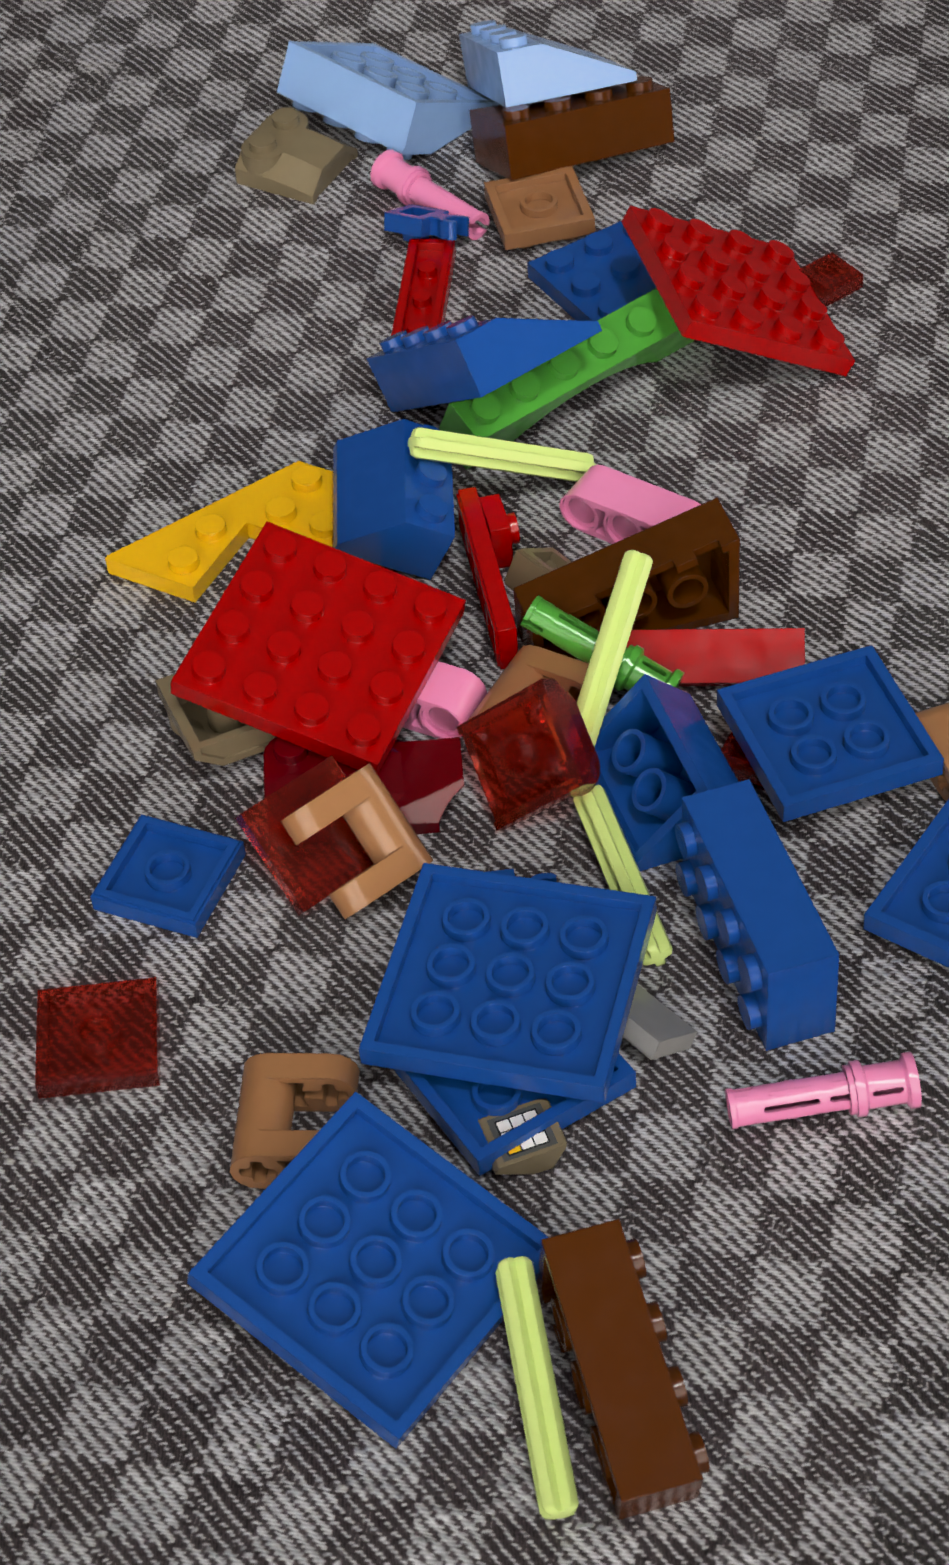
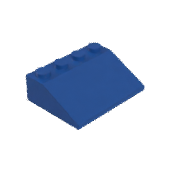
M471 315L453 324L449 320L430 329L427 325L408 334L406 330L396 333L382 340L379 343L382 351L367 358V361L391 412L481 398L601 332L602 329L598 321L493 318L477 322L475 316Z

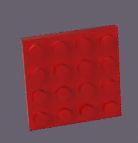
M629 206L621 222L682 337L842 376L848 374L855 363V359L844 342V336L836 329L827 314V307L818 299L811 287L809 277L799 267L794 258V252L790 247L777 240H770L768 243L753 239L740 230L733 229L727 232L712 228L709 224L699 219L686 221L675 218L658 208L645 210Z
M267 521L171 680V694L359 770L370 763L378 774L462 618L466 600Z

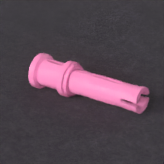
M393 149L384 151L375 160L370 173L371 182L374 186L382 190L389 189L396 193L398 200L405 205L414 204L448 210L449 215L469 217V236L467 237L471 240H478L487 231L475 222L478 220L482 224L489 226L488 214L479 211L432 182V178L425 168L409 165L404 161L402 154Z
M911 1052L901 1053L899 1060L861 1065L858 1060L848 1061L847 1065H842V1072L790 1079L738 1089H725L727 1111L732 1130L738 1129L741 1126L796 1119L842 1110H849L850 1115H856L859 1118L868 1116L870 1109L907 1104L910 1109H916L922 1105L918 1070Z

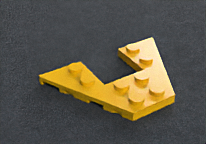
M296 461L107 555L105 561L108 574L196 603L249 538L256 540L267 521L333 547V471Z

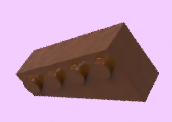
M649 76L637 77V81L628 82L625 85L609 86L512 107L496 105L469 110L476 163L509 180L675 142L670 88L653 82L652 77Z
M718 497L513 588L516 627L524 645L538 646L577 659L540 635H536L530 630L523 628L521 622L534 599L540 595L562 611L571 614L596 630H600L622 559L628 550L645 553L653 560L632 630L696 629L739 618L740 538Z
M620 1219L542 1239L538 1272V1287L544 1304L551 1302L555 1322L553 1324V1331L560 1351L564 1353L573 1350L576 1360L570 1362L573 1389L583 1414L589 1415L593 1413L596 1425L590 1426L591 1442L618 1520L698 1498L703 1483L702 1474L710 1472L709 1459L703 1439L699 1431L688 1433L681 1412L682 1407L688 1406V1396L682 1374L677 1365L667 1367L660 1343L667 1341V1332L662 1312L656 1301L646 1303L639 1279L646 1278L647 1273L640 1245L636 1238L626 1240Z

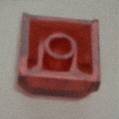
M540 679L456 727L459 735H462L494 816L496 831L505 830L570 797L586 795L592 791L598 782L600 762L578 705L572 695L565 691L555 679Z

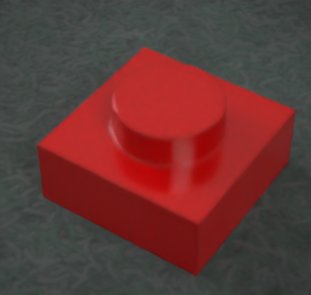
M499 494L479 497L499 569L510 567L513 560L512 544L520 543V532L514 512L506 514Z

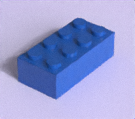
M750 779L682 797V823L675 825L676 840L683 858L682 862L675 865L678 884L685 897L693 896L697 904L696 918L703 938L705 940L713 939L718 948L716 958L724 982L727 985L734 983L739 993L738 1007L747 1030L756 1029L766 1051L834 1032L836 1025L839 953Z

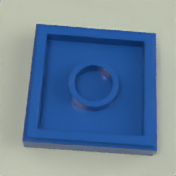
M141 814L90 896L93 909L198 938L246 855L244 841Z

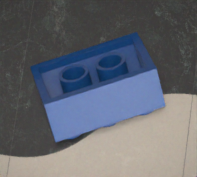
M401 419L337 440L333 447V548L377 565L431 580L455 538L452 464L413 458L410 455L407 442L408 438L411 437L413 429L417 427L439 429L432 425H422Z
M644 674L604 716L592 755L589 758L576 756L590 786L601 785L605 789L639 871L683 859L675 835V825L682 823V797L739 782L691 695L647 674Z

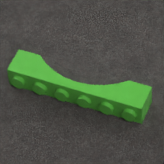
M657 288L599 319L601 332L481 398L449 403L438 429L514 441L548 413L595 383L627 368L644 363L658 362L692 343L694 339L682 337ZM463 465L466 470L471 468V466Z

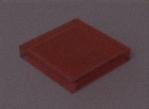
M332 755L235 818L298 915L304 913L328 897L334 890L373 865L371 859L342 816L297 846L280 822L347 778Z
M156 977L37 990L35 1087L39 1099L161 1086L160 1003Z

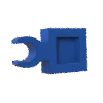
M409 204L384 212V231L403 234V240L408 242L409 239H430V235L444 240L455 241L457 240V235L469 236V217L449 215L448 210Z

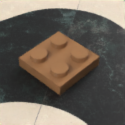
M573 166L558 168L553 171L515 180L504 178L484 182L485 199L505 250L525 249L533 245L558 240H573L579 236L595 232V217Z

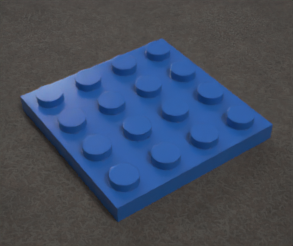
M423 863L359 1046L361 1064L605 1103L657 913L656 896Z
M355 1091L189 1271L187 1284L397 1449L504 1320L495 1274L499 1261L509 1257H528L533 1262L537 1280L541 1240L549 1237Z

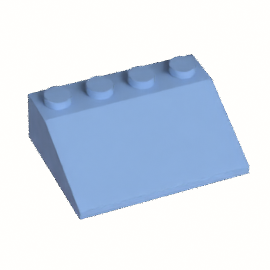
M495 20L471 24V32L459 34L468 87L503 107L529 104L637 81L636 71L586 50L507 28L506 25H496Z
M289 41L277 93L293 100L292 106L294 108L310 113H320L324 115L323 122L338 128H350L355 131L354 137L356 139L371 144L380 143L387 147L386 150L393 149L402 154L404 160H411L412 155L433 154L470 130L469 110L500 105L462 84L375 43Z

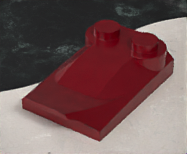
M276 737L272 739L265 747L263 755L264 797L270 848L296 846L280 821L358 770ZM460 737L421 741H396L378 773L379 778L416 834L440 832L439 822L447 805L459 790L464 787ZM341 816L298 845L357 840V838Z

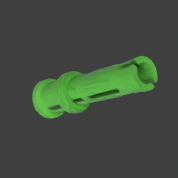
M540 595L534 599L521 622L523 628L530 630L536 635H540L553 645L589 664L599 631L562 611ZM629 645L628 648L626 647L613 689L618 692L622 689L629 691L644 674L677 688L685 672L678 668L672 672L644 655V648L639 645Z

